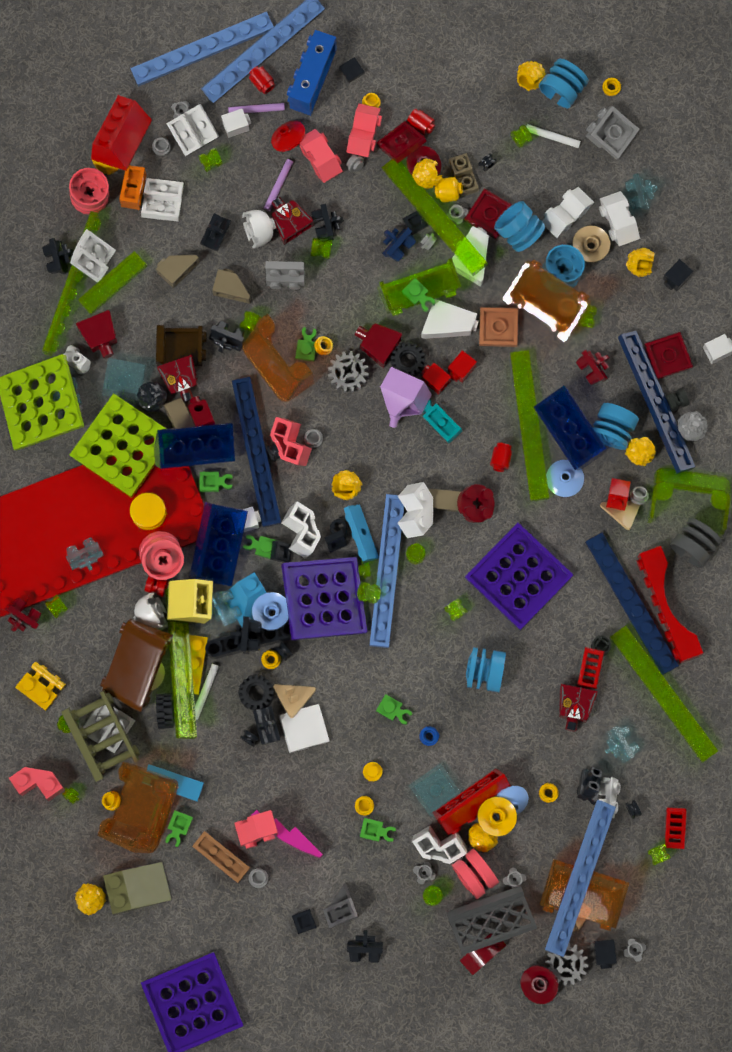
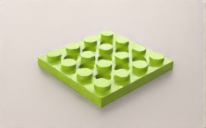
M61 354L0 377V397L14 450H20L84 427L66 355ZM55 374L56 379L50 384L48 381L49 376ZM38 380L39 386L33 390L32 382ZM21 386L22 392L16 396L15 389ZM59 391L60 399L55 402L53 395ZM42 397L43 405L38 408L36 402ZM26 404L27 409L21 414L20 406ZM63 409L65 416L59 419L58 412ZM46 415L48 422L46 425H42L41 418ZM29 421L31 423V428L29 431L26 432L24 430V425L26 422Z
M113 393L69 455L132 498L176 435ZM117 415L123 416V422L121 424H114V417ZM131 426H138L139 431L137 434L131 435L129 434V428ZM105 431L112 432V437L109 440L102 438ZM147 436L154 437V442L151 445L144 443V439ZM126 441L128 443L127 448L119 450V442ZM95 446L101 447V452L98 455L91 454V450ZM141 451L143 458L138 461L134 460V453ZM114 456L117 458L116 463L112 466L107 465V459ZM131 467L132 473L129 476L122 475L123 468Z

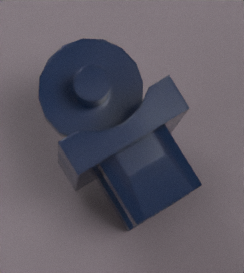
M396 228L392 232L385 230L384 235L386 239L383 243L388 245L391 241L390 245L382 252L385 257H390L398 262L404 256V253L398 247L403 244L407 249H410L415 244L416 240L411 235L412 231L409 228L403 229L398 235L399 231Z

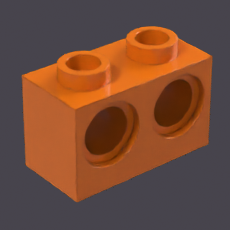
M129 165L127 171H125L119 199L121 207L140 210L147 176L144 167Z

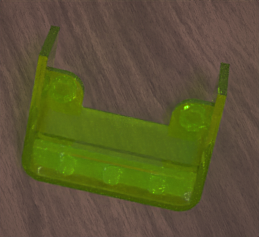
M449 258L443 265L386 284L381 281L377 289L387 314L397 316L403 313L402 310L415 306L402 294V290L413 279H417L429 291L426 296L433 299L446 296V298L456 296V292L462 286L453 260Z
M659 468L655 472L647 523H651L654 518L656 500H668L673 494V489L711 495L712 506L723 510L719 534H724L727 529L730 507V482L727 478L690 471L677 474L675 469Z

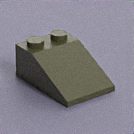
M162 862L103 876L113 915L172 900Z

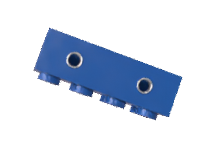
M315 30L314 34L309 36L307 41L308 49L306 52L303 51L300 59L302 64L300 69H296L293 77L295 79L294 84L290 85L287 91V102H289L290 109L310 116L337 51L336 37Z

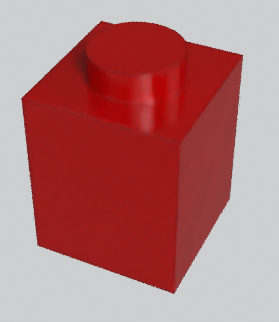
M462 350L448 366L451 379L455 382L459 380L463 383L477 366V361Z
M435 363L431 366L427 365L421 373L422 381L438 395L451 381V376Z
M611 479L606 507L625 511L630 481Z

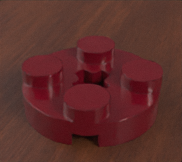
M480 484L467 486L458 496L457 506L460 514L462 513L465 517L464 519L471 523L484 522L493 516L495 507L492 490ZM476 499L479 502V506L477 509L476 505H473V501H476Z

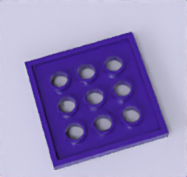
M517 523L465 576V579L521 631L574 575L525 528ZM521 545L524 548V552L517 555L513 552V547ZM503 558L509 559L511 562L510 567H501L500 560ZM535 558L538 561V565L531 568L527 565V560ZM544 571L550 572L552 575L551 580L544 581L541 578V573ZM489 572H494L498 578L496 581L490 582L487 580L486 575ZM522 572L525 576L524 580L516 581L513 576L514 573ZM503 585H508L511 588L509 595L501 593L500 588ZM530 585H536L539 591L537 594L532 595L528 592L527 588ZM521 598L525 601V606L517 608L514 605V601Z
M357 557L281 564L291 640L367 633ZM337 573L344 576L343 583H339L336 580ZM318 575H323L326 578L325 584L318 582ZM300 576L308 580L307 586H302L299 583ZM339 592H344L347 595L346 602H342L339 599ZM321 594L328 596V603H323L320 600ZM303 595L310 598L309 605L303 604L301 600ZM342 611L349 613L350 619L348 621L342 619ZM326 612L331 615V622L323 620V613ZM305 614H309L312 616V624H308L305 622Z
M214 952L141 982L168 1052L187 1051L244 1026ZM200 973L208 974L209 980L206 984L198 982V975ZM183 980L190 982V989L187 992H182L179 988V984ZM164 988L171 989L172 996L170 999L165 1000L162 998L161 991ZM208 991H213L216 994V1000L212 1003L205 1000V994ZM189 999L197 1000L198 1007L195 1010L187 1008ZM173 1006L179 1009V1015L176 1018H171L168 1014L169 1009ZM217 1009L221 1010L224 1014L221 1021H215L212 1017L213 1012ZM198 1017H202L205 1020V1026L202 1029H197L194 1026V1021ZM179 1025H184L187 1028V1033L183 1037H179L176 1034V1028Z

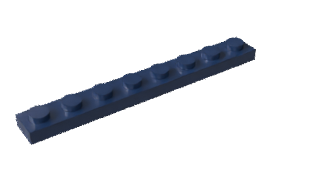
M637 331L621 334L618 337L676 473L694 469L696 466L683 436L678 430L676 420Z
M246 377L232 380L262 526L264 528L281 524L251 378Z
M603 533L587 540L585 543L661 676L679 666Z

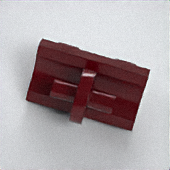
M583 351V356L576 363L581 370L589 366L592 368L593 371L586 376L588 382L594 385L600 381L608 380L601 365L604 370H607L609 366L606 362L610 357L608 355L602 357L600 352H597L595 356L598 360H596L591 351Z
M16 598L11 605L7 604L5 607L6 611L17 617L15 620L10 616L7 620L12 624L10 630L13 632L17 629L21 631L26 629V626L21 624L22 621L31 628L37 629L39 626L37 622L41 613L31 608L27 616L21 611L27 603L20 598Z

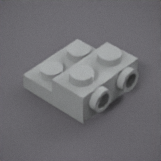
M613 106L603 107L597 114L598 120L592 122L587 127L586 131L588 133L586 137L598 148L602 147L611 156L618 159L640 129Z
M266 261V284L271 289L289 287V289L298 290L300 287H305L304 262Z

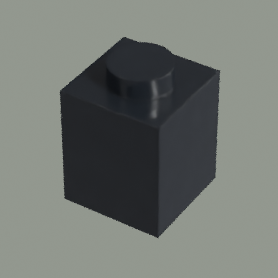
M679 259L664 274V284L668 289H674L677 292L689 280L694 271Z
M614 939L594 941L596 966L600 965L601 969L613 968L612 964L617 963Z

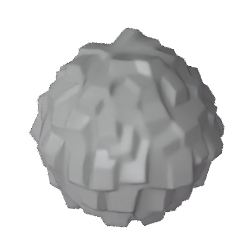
M697 411L685 413L677 420L678 430L683 439L687 441L702 439L708 430L707 420Z

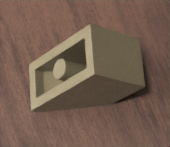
M197 255L168 256L166 259L163 258L157 264V274L174 289L200 263L199 257Z
M218 269L212 290L213 295L250 304V295L237 274L230 269Z

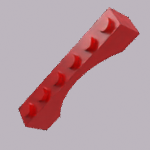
M658 546L639 553V559L636 560L638 568L645 573L644 583L646 588H650L652 591L651 601L654 607L658 606L660 613L657 615L660 623L665 624L667 629L665 636L667 641L673 644L672 654L675 660L679 659L681 664L702 656L703 650L697 635L680 624L668 606L664 591V578L668 562L662 547Z

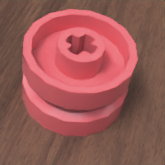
M160 531L151 533L143 539L139 547V556L144 571L150 577L157 580H167L180 572L184 563V555L178 540L172 534Z
M473 848L465 854L470 867L461 859L451 866L464 887L478 900L485 894L481 881L490 889L496 886L499 881L487 863Z

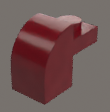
M490 933V934H489L487 937H485L484 939H489V938H491L492 934ZM501 941L467 953L460 962L473 976L507 945Z

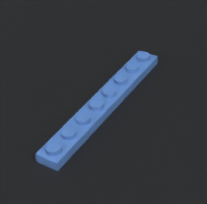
M318 0L303 1L201 87V90L214 103L325 8Z
M264 12L130 69L137 85L140 86L265 34L274 26L268 13Z
M386 494L370 637V646L389 648L402 531L398 522L404 513V506L398 495Z
M600 800L596 802L545 950L562 957L565 955L616 808Z

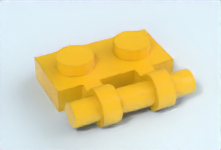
M34 662L31 668L36 671L35 675L32 676L27 672L15 688L47 711L58 697L53 692V689L57 687L62 691L66 684L61 681L60 677L54 676L47 671V667ZM41 677L50 682L47 687L39 682Z

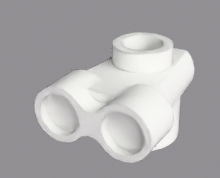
M73 345L68 346L64 353L68 365L73 367L78 374L88 372L91 364L90 360L79 353L80 350Z

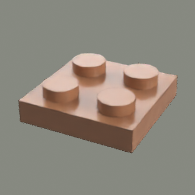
M480 307L479 346L517 347L518 308Z

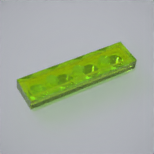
M133 251L82 295L78 302L92 315L145 269L147 264Z

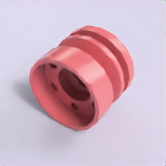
M84 168L74 173L69 184L72 205L83 214L93 215L102 211L109 200V184L105 175L95 168ZM86 192L93 193V196L86 195Z

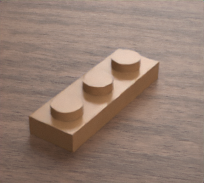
M205 831L192 846L237 883L250 870L249 866Z

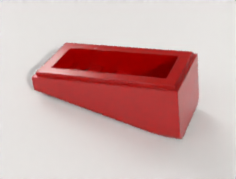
M585 647L577 685L597 689L604 651ZM588 653L599 655V659L590 658L587 655ZM586 661L595 662L597 666L588 665ZM585 668L596 670V673L586 672L584 670ZM583 675L594 677V681L584 679Z
M666 808L665 848L684 849L686 809ZM671 814L681 815V818H671ZM670 822L681 823V827L670 826ZM670 830L681 831V835L670 834ZM669 838L680 839V843L669 842Z

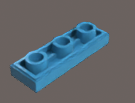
M351 505L345 507V518L350 525L352 538L356 542L360 558L363 562L378 559L379 556L361 506Z
M148 764L142 781L143 784L198 802L204 786L203 782ZM172 780L177 781L174 787L170 786V781Z

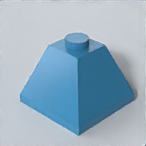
M254 572L237 582L222 596L242 627L243 616L254 620L252 616L253 604L258 597L267 592Z

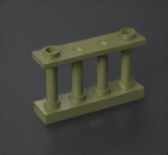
M105 690L100 692L101 699L76 711H71L69 707L61 712L96 782L104 778L103 773H105V770L131 757L134 762H137L140 755L137 746H132L112 706L114 700L110 692L106 693ZM104 705L107 706L111 714L110 716L86 728L79 727L77 721L80 717ZM115 722L120 733L94 746L92 744L88 745L86 741L88 735ZM124 740L128 748L127 751L103 763H97L94 757L97 755V752Z

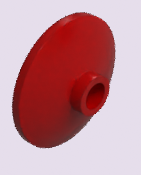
M288 121L279 126L271 138L273 148L277 151L285 152L298 146L305 136L304 125L299 121Z

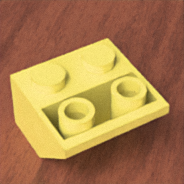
M198 579L169 581L167 620L203 624L211 620L213 581Z

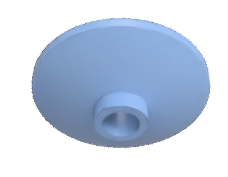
M559 460L549 467L546 474V483L554 494L561 497H570L578 493L582 488L584 474L580 466L575 462ZM567 474L569 479H562V475Z
M274 592L261 595L253 604V619L260 621L262 628L266 630L281 628L289 619L286 598ZM275 611L276 613L274 616H270L269 612Z
M520 786L507 787L495 796L510 801L515 807L517 815L525 809L529 800L527 791Z

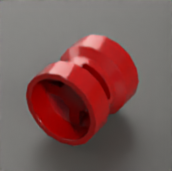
M148 576L144 591L148 593L155 592L158 596L164 597L169 579L157 580Z

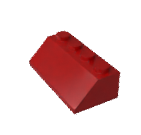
M117 96L92 143L91 160L127 171L152 121L135 100Z
M495 768L432 813L448 835L450 833L455 834L461 830L463 824L466 822L471 823L478 817V810L484 801L495 797L501 790L510 787V784L505 774Z

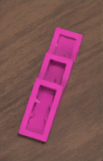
M256 810L252 815L259 814V812ZM276 818L274 819L278 835L275 836L301 852L320 859L323 857V854L296 827L289 832Z

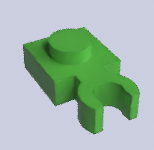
M413 279L402 290V294L415 306L421 303L422 310L425 312L429 311L425 306L427 302L432 303V305L436 304L432 297L426 296L429 291L417 279Z
M303 327L302 336L304 340L298 339L295 359L314 362L316 350L314 348L315 342L312 339L316 337V329H313L311 335H307L305 333L306 327Z
M200 472V492H219V487H223L226 490L233 489L232 485L225 484V481L233 479V476L225 474L223 477H219V472Z
M246 535V539L251 540L252 544L250 546L243 545V548L248 551L256 549L255 555L270 559L272 542L275 540L260 536L259 541H257L253 536Z
M386 694L376 712L392 721L395 716L398 717L400 723L407 725V721L403 720L402 716L404 714L412 716L410 710L400 709L402 703Z
M175 810L167 828L172 830V833L166 837L165 842L169 844L171 838H176L175 847L178 848L181 844L180 835H187L193 817Z
M364 818L360 838L379 842L380 837H384L386 841L393 842L394 839L389 838L387 832H395L396 829L394 827L382 828L383 822Z

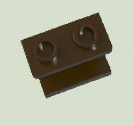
M157 325V366L189 355H193L195 366H202L203 361H206V350H203V343L207 342V332L203 331L202 326H198V328H165L164 325Z

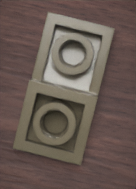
M467 153L450 158L449 162L454 177L463 186L461 197L478 192L479 187Z
M181 397L164 404L168 418L172 422L180 441L198 433Z
M428 489L433 496V509L459 512L457 500L461 492Z

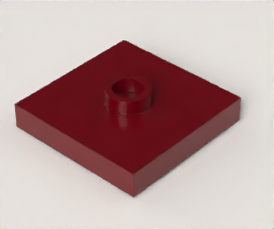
M404 121L376 142V144L398 164L427 141L421 133Z
M484 188L464 221L476 228L484 229L487 235L497 239L500 234L495 230V223L512 204Z
M681 332L644 344L658 380L693 368Z

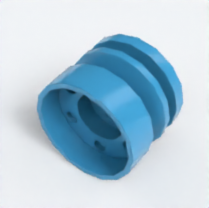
M559 58L555 61L554 66L550 68L551 74H546L541 80L539 88L550 100L555 93L559 94L562 97L557 104L563 108H570L577 99V93L583 91V87H586L589 80L576 65Z
M519 201L510 206L498 218L494 226L495 230L503 238H508V244L512 245L516 252L530 247L545 229V224L539 220L537 215H532V210L524 201Z
M562 244L555 246L549 251L541 268L543 283L555 292L563 293L572 290L577 285L584 271L585 261L583 255L577 248L571 245Z
M603 403L597 415L602 421H595L593 424L595 428H592L589 434L606 446L625 450L628 446L627 441L631 439L630 434L627 432L635 430L639 418L621 406Z
M473 647V651L468 658L466 671L467 687L472 688L473 680H478L476 689H480L482 681H485L487 691L499 693L506 652L493 650L489 659L486 658V649H483L482 657H477L478 648Z

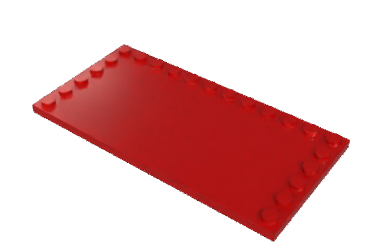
M177 435L132 498L84 465L0 496V618L11 614L5 610L7 604L11 605L16 598H20L27 603L23 608L25 609L141 564L139 547L143 539L151 533L157 531L170 533L178 540L181 548L215 535ZM154 438L148 439L144 443L151 445L154 442ZM137 451L133 455V459L137 461L143 458L141 451ZM114 456L109 457L107 465H114L117 458ZM125 467L122 470V475L129 476L132 473L131 467ZM142 493L156 494L165 504L166 518L162 525L156 529H141L131 518V503Z

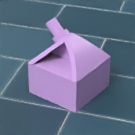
M393 367L390 368L380 386L390 414L389 417L391 418L389 426L396 428L401 417L422 414L432 395L424 381Z

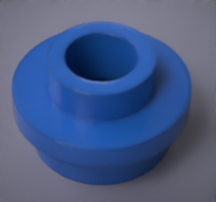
M429 726L421 730L420 741L424 745L433 746L438 742L439 733L434 727ZM427 733H431L433 735V738L431 740L426 739L425 736Z

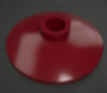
M422 145L407 156V168L411 175L418 162L423 159L436 160L438 163L435 167L437 176H439L441 160L432 148Z
M535 965L524 971L521 977V989L530 1001L536 1004H547L556 997L559 987L558 981L550 969ZM539 980H542L544 985H540Z

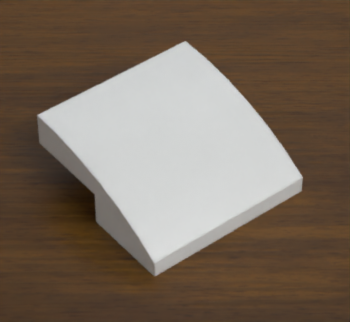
M201 104L166 123L185 156L219 137Z
M147 178L141 217L179 221L184 182Z
M86 229L73 252L70 263L99 283L109 267L106 265L116 250Z
M319 704L302 708L294 718H290L287 713L279 715L289 753L329 742Z
M104 705L94 710L83 728L110 716L111 714L107 706ZM113 707L127 734L135 720ZM114 722L88 735V737L100 743L120 732ZM123 740L106 749L115 753Z

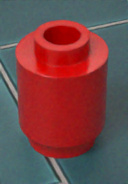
M256 66L249 72V80L260 92L267 94L276 86L274 79L263 66Z
M414 109L407 119L410 125L423 135L431 134L436 126L434 125L435 120L422 110Z
M497 443L496 447H494L490 466L493 467L494 471L504 472V470L509 469L512 456L511 445Z

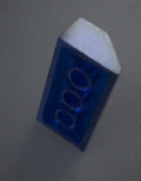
M565 385L534 406V409L574 470H582L607 449Z
M233 423L157 430L154 444L155 466L163 469L235 461Z
M205 502L189 577L232 586L248 511Z

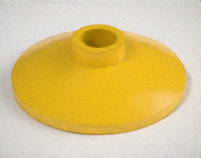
M502 797L487 799L478 810V823L482 830L491 836L498 837L508 834L514 828L517 821L515 807L510 801ZM495 813L499 815L498 821L493 819Z

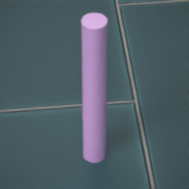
M284 103L228 107L229 113L239 109H243L244 113L285 110Z
M286 160L263 209L271 211L273 206L271 203L277 198L292 167V160Z

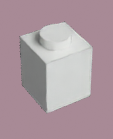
M243 109L221 116L228 138L249 131L251 121L248 113L244 114Z
M725 334L705 343L703 346L711 364L732 355V340L727 338Z
M253 507L231 513L237 534L259 528L258 523L261 522L258 511L254 512Z

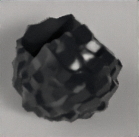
M147 382L138 388L137 397L139 398V405L149 412L161 409L167 401V393L158 382Z

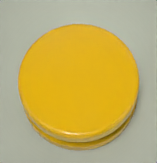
M142 493L132 501L130 515L133 522L139 528L153 530L164 522L166 507L158 495Z

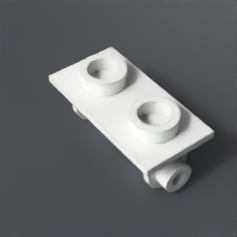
M603 777L602 781H600L599 795L606 796V799L599 800L616 807L612 817L615 818V814L618 812L616 799L617 794L620 793V783H618L616 778Z

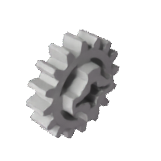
M350 351L349 355L342 352V357L335 355L336 361H330L333 367H328V371L332 372L328 374V379H333L331 385L337 384V390H340L342 387L344 393L347 392V389H350L353 393L355 387L360 390V383L366 384L364 377L369 376V373L364 372L368 370V365H364L365 359L359 360L360 354L354 357L352 351ZM357 365L361 369V375L356 371ZM349 369H351L352 374L348 373L347 375H345V370L348 371ZM336 370L341 374L339 379L336 377Z
M570 942L566 951H571L574 954L571 956L564 955L562 958L566 961L571 960V969L563 968L562 958L554 953H548L547 956L550 957V960L545 961L546 964L550 965L548 969L554 973L558 983L562 980L564 986L567 985L568 981L574 985V979L581 981L579 975H586L583 968L588 967V964H584L587 956L582 957L581 955L584 950L577 951L576 944L571 948ZM555 957L558 959V967L554 969L553 965ZM579 959L580 967L577 971L575 961ZM568 972L572 977H562L560 974Z

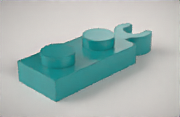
M428 401L423 410L425 413L423 418L449 444L463 430L437 403L432 407L431 401Z

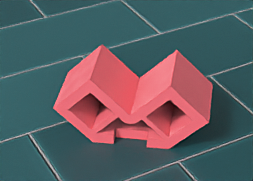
M358 104L355 111L353 128L349 135L347 153L368 157L370 152L374 151L377 126L380 127L382 122V116L379 115L381 108Z
M314 129L305 134L299 147L303 155L310 161L318 178L325 183L343 172L340 167L342 162L337 154L334 155L328 146V140L324 133L320 134Z
M276 417L270 436L277 446L280 458L296 465L306 466L312 448L296 443L301 424Z
M24 767L9 777V780L21 796L36 786L39 787L48 801L65 791L56 775L50 771Z
M271 810L247 817L246 820L234 823L241 847L245 846L246 849L256 847L257 842H260L261 839L267 842L275 839V835H278Z

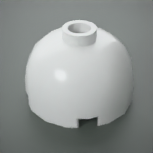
M261 210L243 212L242 216L243 218L246 217L247 221L243 225L248 240L250 241L251 238L254 245L252 248L262 247L270 242L273 236V229H276L273 218H269L267 213Z
M152 592L138 600L135 605V616L133 618L145 625L163 630L169 627L170 621L166 622L163 612L167 613L159 597H153L154 593Z

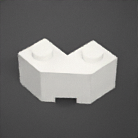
M579 187L574 190L569 189L562 198L564 200L559 206L555 208L550 207L544 213L545 218L542 222L556 238L565 234L571 228V225L586 214L594 203Z
M619 191L600 198L601 206H599L602 217H606L610 223L611 230H609L611 240H615L618 246H622L640 239L634 216H631L628 208L629 203L623 193Z
M420 482L407 485L398 495V498L407 510V513L401 518L398 525L407 538L424 535L433 524V496L425 483Z
M295 502L289 508L281 524L297 533L289 549L301 557L307 558L313 553L321 535L316 528L313 511L301 503Z
M428 826L415 834L412 840L421 856L426 859H435L451 864L467 854L468 847L458 832L440 841L431 826Z

